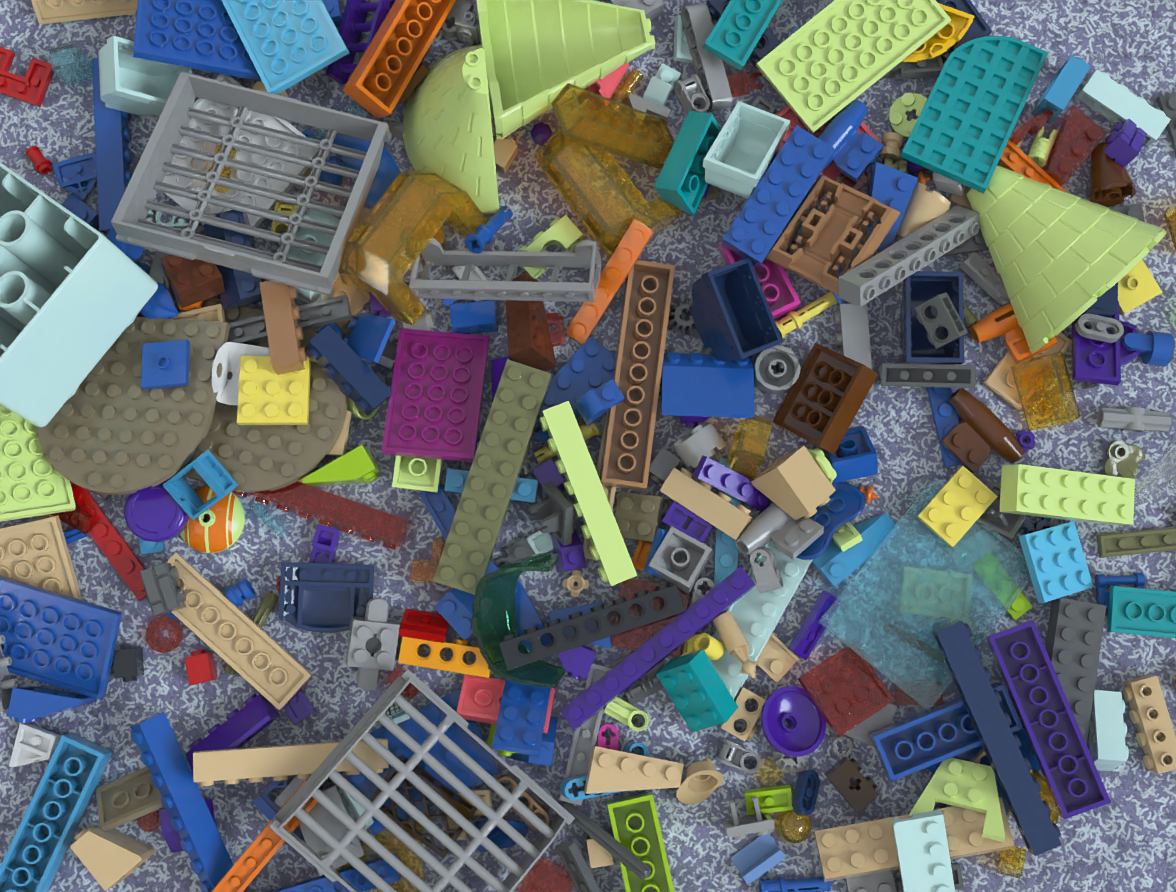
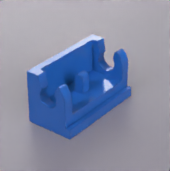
M495 300L450 304L453 333L475 334L498 331Z

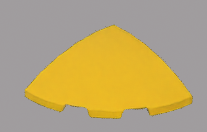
M938 3L950 17L951 22L902 62H917L932 59L943 54L964 36L974 19V15Z

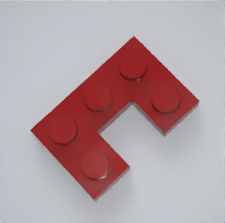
M0 47V94L41 107L56 67L53 64L32 58L25 77L9 73L8 71L15 53Z

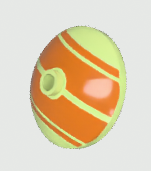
M209 485L194 490L204 503L216 495ZM230 492L196 519L192 520L189 517L180 536L188 546L200 552L217 553L226 550L239 539L244 529L245 512L242 503L234 493ZM206 514L210 515L209 522L204 521V516Z

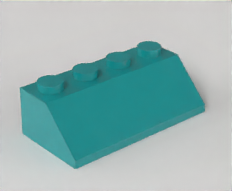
M688 112L654 185L655 190L664 201L690 215L695 214L708 186V183L705 182V168L702 167L704 158L722 130L712 113Z

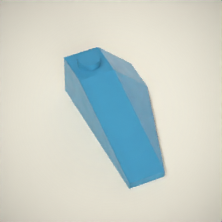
M886 513L853 525L861 534V542L843 552L831 538L827 549L819 557L813 559L811 564L830 587L837 586L900 531Z

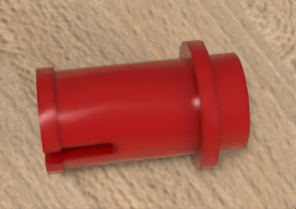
M32 146L26 150L25 154L34 164V169L37 173L46 175L52 170L51 161L44 157L39 147Z

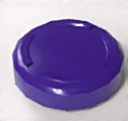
M167 481L155 487L149 486L138 490L136 493L129 494L126 499L124 508L126 524L134 535L144 541L160 543L171 540L183 531L188 522V514L163 487V484Z

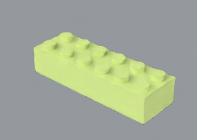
M1022 464L1002 466L1000 512L1107 525H1133L1135 479Z

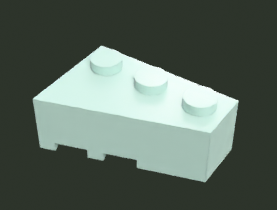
M1094 690L1087 747L1097 770L1112 771L1125 763L1129 756L1128 746L1125 745L1127 725L1123 720L1125 702L1122 700L1121 692Z

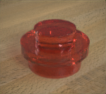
M156 810L139 817L138 824L140 828L146 832L157 830L161 825L159 811Z

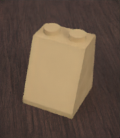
M805 446L777 459L751 481L755 488L795 520L803 516L806 519L813 516L817 512L816 507H821L831 500L829 496L836 491Z
M95 825L77 834L74 837L76 842L70 846L104 891L120 883L156 852L154 848L115 829L104 832L100 829V826L96 827Z

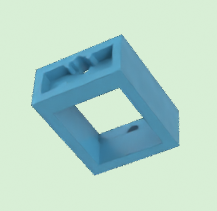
M1071 55L1057 71L1031 114L1050 125L1065 109L1091 66L1086 64L1082 58Z
M208 449L163 484V487L192 520L196 519L238 486L236 481ZM193 468L216 493L205 503L183 478Z

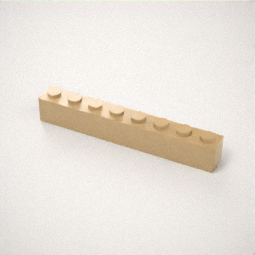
M377 738L388 749V739ZM360 740L352 749V752L376 773H383V768H389L388 762L363 740ZM341 741L194 751L193 780L194 782H199V786H212L214 781L224 780V784H237L239 779L249 778L250 783L263 782V777H273V781L287 780L288 775H297V779H307ZM346 759L335 769L337 772L345 771V775L360 774V771Z

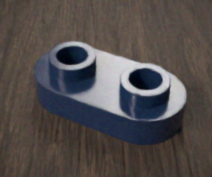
M804 770L798 775L792 807L799 816L811 815L815 808L820 780L814 770Z

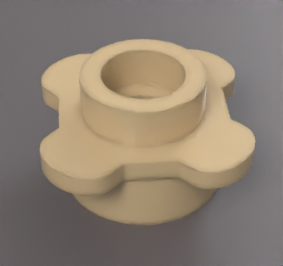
M574 570L568 579L562 581V585L569 589L572 597H578L583 589H588L589 581L584 580L580 571Z

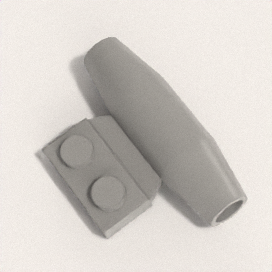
M773 502L750 522L735 541V544L741 553L748 555L772 541L777 550L794 560L824 533V527L810 518L801 517L795 520Z

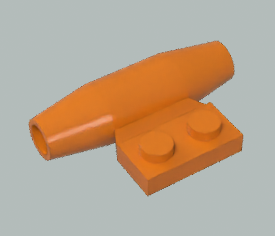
M1011 302L991 311L969 328L972 338L977 343L1004 335L1005 347L1016 364L1056 345L1058 342L1054 336L1048 340L1046 345L1032 354L1029 351L1023 329L1019 327Z

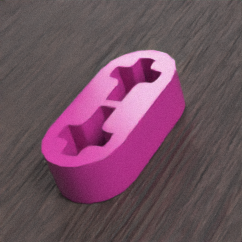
M611 723L603 724L599 728L597 746L618 750L619 733L617 727ZM607 727L611 728V732H615V736L610 738V744H606V737L602 735V732H605Z

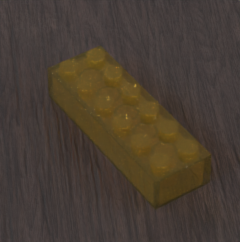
M567 83L551 104L554 108L555 116L566 138L574 139L585 145L597 147L602 151H608L617 156L629 158L634 162H640L649 167L662 170L665 159L668 157L674 142L664 119Z

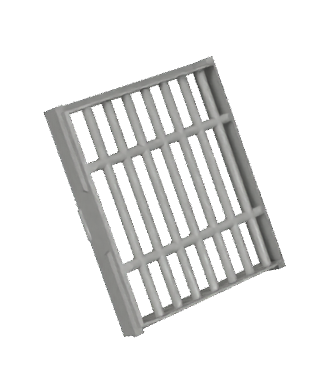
M180 72L111 220L117 233L116 240L190 260L198 259L252 273L255 277L330 296L333 289L332 283L336 278L378 170L384 143H389L392 133L389 132L388 123L301 102L297 99L273 93L269 94ZM195 97L238 107L239 109L235 117L229 118L193 109ZM248 110L325 129L328 132L325 139L320 141L245 122L244 119ZM191 117L231 128L227 135L221 136L187 126ZM239 130H244L319 149L320 151L316 158L311 159L237 140L236 137ZM341 133L371 141L367 152L333 144L336 134ZM184 135L223 146L220 153L212 154L180 146L179 144ZM236 148L313 169L310 176L302 177L231 159L228 156L231 149ZM329 152L364 162L359 171L325 161ZM175 154L214 163L212 171L206 173L171 164V161ZM226 166L301 185L305 188L302 195L295 196L221 177L220 174L223 167ZM321 171L356 179L353 189L318 181ZM166 172L204 181L206 184L204 189L198 192L163 183L162 181ZM215 185H220L297 205L294 214L288 215L211 194ZM314 189L348 197L349 200L346 207L342 208L311 200L310 198ZM162 191L197 200L198 202L195 209L190 211L154 201L157 192ZM207 204H212L290 225L286 233L280 234L203 213ZM306 208L341 216L338 227L304 219L303 215ZM149 210H154L190 221L187 227L181 230L145 219ZM200 222L281 243L279 252L274 254L197 234L195 231ZM302 227L333 235L334 238L331 245L326 246L295 238L298 228ZM293 246L327 256L323 266L287 257L290 247Z
M407 669L405 672H401L277 813L269 827L332 882L338 880L350 892L361 891L331 866L339 855L380 891L397 892L347 848L355 836L360 838L420 892H441L448 883L459 892H474L455 875L464 863L490 885L495 892H512L556 839L564 824L570 825L575 817L516 765L509 766L491 747L468 729V722ZM408 684H411L446 715L437 727L400 695ZM393 703L397 704L430 734L422 745L418 744L384 714ZM377 721L414 752L405 764L368 732ZM452 723H455L520 781L512 792H509L444 734ZM360 740H363L398 771L389 783L352 752V749ZM437 741L504 799V802L496 811L428 752ZM344 759L349 761L382 790L373 802L335 770ZM421 759L489 819L480 830L412 771ZM328 777L365 809L356 821L318 789ZM405 778L473 837L464 849L396 790ZM527 788L557 814L549 826L518 800ZM311 796L349 829L340 840H337L302 809ZM389 797L457 856L449 868H446L379 809ZM511 807L542 833L534 844H531L503 819V816ZM293 816L297 817L332 848L324 859L285 826ZM372 816L441 876L433 887L425 883L363 828ZM495 826L499 827L527 852L518 864L487 837ZM480 844L511 871L502 883L471 856Z

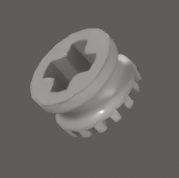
M839 735L832 740L831 748L837 756L846 757L852 753L853 744L848 737ZM846 740L845 745L848 749L838 752L839 747L836 743Z

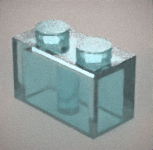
M76 44L49 49L52 70L67 85L93 81L92 60Z

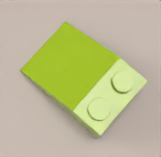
M360 445L301 480L304 484L311 487L363 484L365 482L368 485L379 478L377 475L382 472L369 449Z

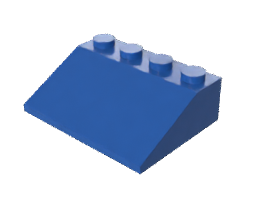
M664 353L661 373L662 415L754 418V368L752 356L736 362L734 360L723 362L715 354Z

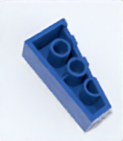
M875 162L870 167L868 196L900 212L899 217L876 250L880 253L893 244L918 178Z

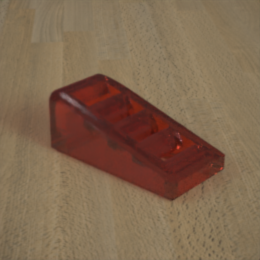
M76 501L75 510L52 514L54 516L58 515L62 522L83 534L89 531L92 516Z

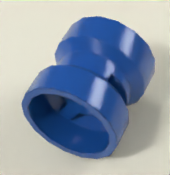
M246 577L238 580L237 585H230L224 589L227 599L237 607L241 606L245 599L251 600L256 597L255 590Z

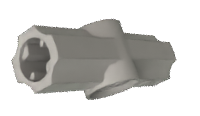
M1105 407L1099 408L1097 424L1100 428L1123 429L1124 432H1129V430L1131 432H1168L1171 426V417L1169 412L1145 411L1144 408L1139 407L1123 409Z

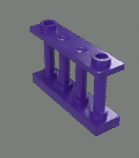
M347 0L338 31L349 54L328 65L325 75L340 84L348 82L350 73H353L358 65L353 64L355 54L359 52L365 53L396 0H379V2L370 3L366 0ZM376 11L373 22L365 23L367 13ZM362 32H370L367 43H359Z

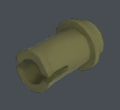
M964 303V325L966 328H969L978 319L976 318L977 314H973Z

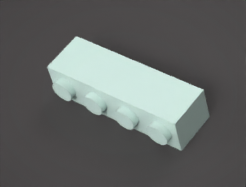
M1096 70L1089 77L1075 97L1114 124L1118 122L1123 123L1126 119H1131L1137 125V128L1140 127L1147 133L1143 144L1148 147L1158 139L1171 120L1163 111L1155 109L1144 98L1137 97L1126 86L1118 84L1107 73L1100 72L1099 70Z

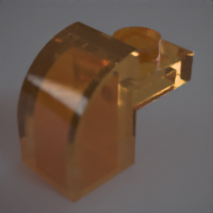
M433 538L431 561L412 560L410 582L436 583L433 581L445 546L444 539Z

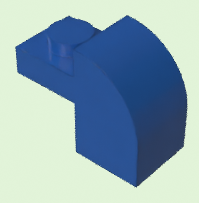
M612 379L597 389L588 391L574 405L586 426H589L606 416V411L624 401L625 397Z

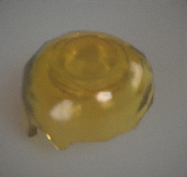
M789 810L777 814L774 828L776 835L782 841L795 844L809 837L812 824L809 815L799 816L794 810Z

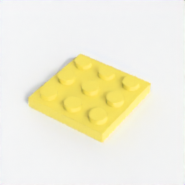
M240 356L237 424L308 425L311 360L308 356L307 361H304V370L277 375L272 368L270 356Z

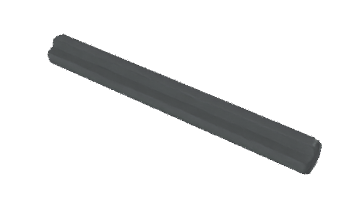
M565 802L561 805L575 817L573 823L629 870L642 880L649 877L651 868L572 803Z

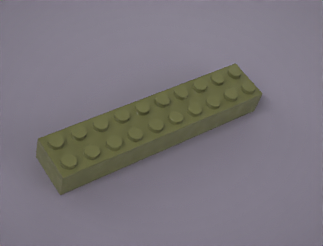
M507 359L433 578L434 582L476 596L480 595L552 379L551 373Z

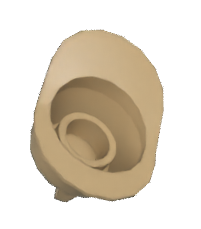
M705 757L703 760L694 762L687 767L686 779L678 787L676 797L684 804L702 802L723 783L724 776L716 770L710 758Z

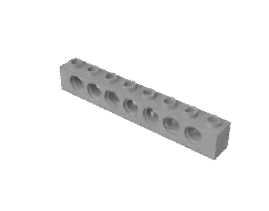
M958 205L840 276L839 298L859 307L868 303L978 234L980 229V213Z

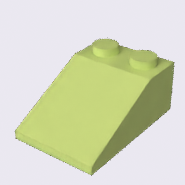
M396 456L392 487L438 493L444 460Z

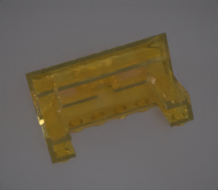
M604 107L577 116L550 137L536 153L535 158L541 169L587 230L611 257L634 219H637L656 233L669 227L684 211L664 201L662 198L649 203L646 202L642 193L630 181L627 173L620 168L614 156L602 144V141L608 136L605 130L615 128L618 125L613 114Z
M422 170L400 172L348 239L338 270L342 283L372 292L395 320L414 325L426 307L402 280L403 276L446 219L458 235L464 237L468 232L474 234L475 229L479 225H485L488 220L467 192L436 173Z

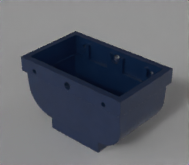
M750 257L701 275L702 278L693 283L691 295L694 305L690 306L689 309L705 349L711 347L719 360L723 362L734 360L736 362L783 343Z
M917 271L903 280L902 304L900 305V338L904 364L954 365L964 363V335L936 349L928 340V332L925 326L919 322L915 309L928 300L947 292L964 324L963 272ZM932 306L931 313L937 316V309ZM942 327V334L948 337V330Z

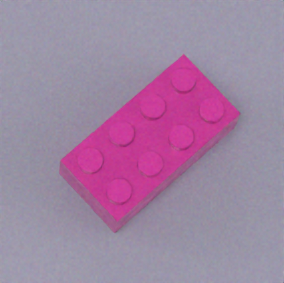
M720 242L718 250L726 265L743 260V258L722 246ZM766 258L760 268L753 265L774 319L799 307L801 302L782 266Z

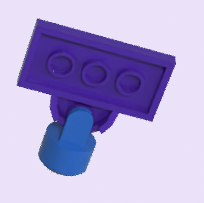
M1119 301L1118 311L1110 317L1118 320L1124 328L1123 335L1116 342L1108 343L1079 335L1075 325L1081 315L1072 322V380L1118 386L1121 382V365L1132 362L1137 356L1141 357L1143 364L1163 367L1167 366L1173 358L1175 340L1172 334L1156 331L1139 334L1136 330L1137 326L1129 322L1119 321Z

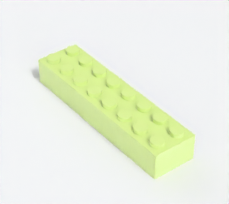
M569 401L543 410L539 423L543 432L548 431L550 437L547 440L551 453L556 452L558 461L555 462L560 474L564 473L567 482L564 483L568 496L573 495L575 504H573L576 517H581L584 523L580 527L585 539L587 538L591 541L592 546L589 547L593 560H598L600 568L597 570L601 580L613 586L637 576Z

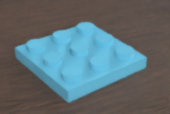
M1074 521L1019 536L1038 604L1094 587Z

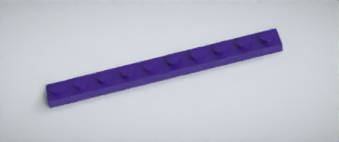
M740 566L685 610V612L680 614L560 710V712L571 727L576 730L754 588L756 584Z

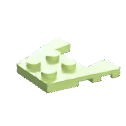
M952 757L942 761L911 810L909 818L913 817L912 814L934 811L935 802L986 814L982 837L1004 842L1005 831L995 774L992 767Z

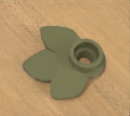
M1121 440L1111 442L1106 447L1108 458L1103 467L1105 475L1116 477L1119 474L1123 478L1136 479L1138 475L1137 463L1146 459L1143 450L1137 445H1127Z

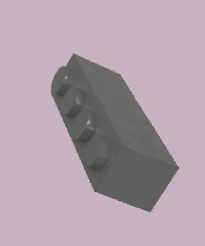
M882 363L881 386L976 388V365Z

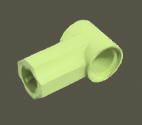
M616 697L607 704L604 713L624 723L634 731L644 730L649 723V716L644 710L631 705L619 697ZM635 714L644 716L645 724L638 727L633 724L632 717Z

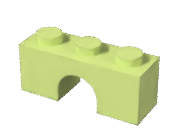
M565 215L562 218L557 217L553 220L546 232H539L533 238L534 242L528 247L526 245L522 246L519 250L540 252L551 245H557L564 251H571L578 242L583 240V234ZM550 267L520 268L534 279H537Z

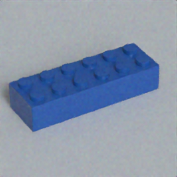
M796 125L723 237L721 245L743 259L750 257L752 265L760 268L776 240L832 157L835 149Z
M999 682L991 684L993 690L996 689L1001 697L1002 702L999 704L1002 711H1006L1011 719L1012 724L1009 727L1012 733L1023 729L1005 684ZM961 697L869 733L886 777L891 781L982 745Z

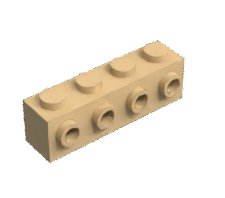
M682 467L680 471L673 468L659 491L737 540L754 519L749 515L751 511L741 504L737 507L730 503L732 498L721 491L718 495L711 491L712 486L701 480L698 483L692 479L694 474Z
M1146 675L1124 681L1122 693L1125 700L1129 701L1130 704L1129 716L1132 723L1136 724L1137 727L1136 739L1144 750L1143 762L1145 767L1150 772L1156 774L1175 770L1176 735L1158 677L1156 675Z

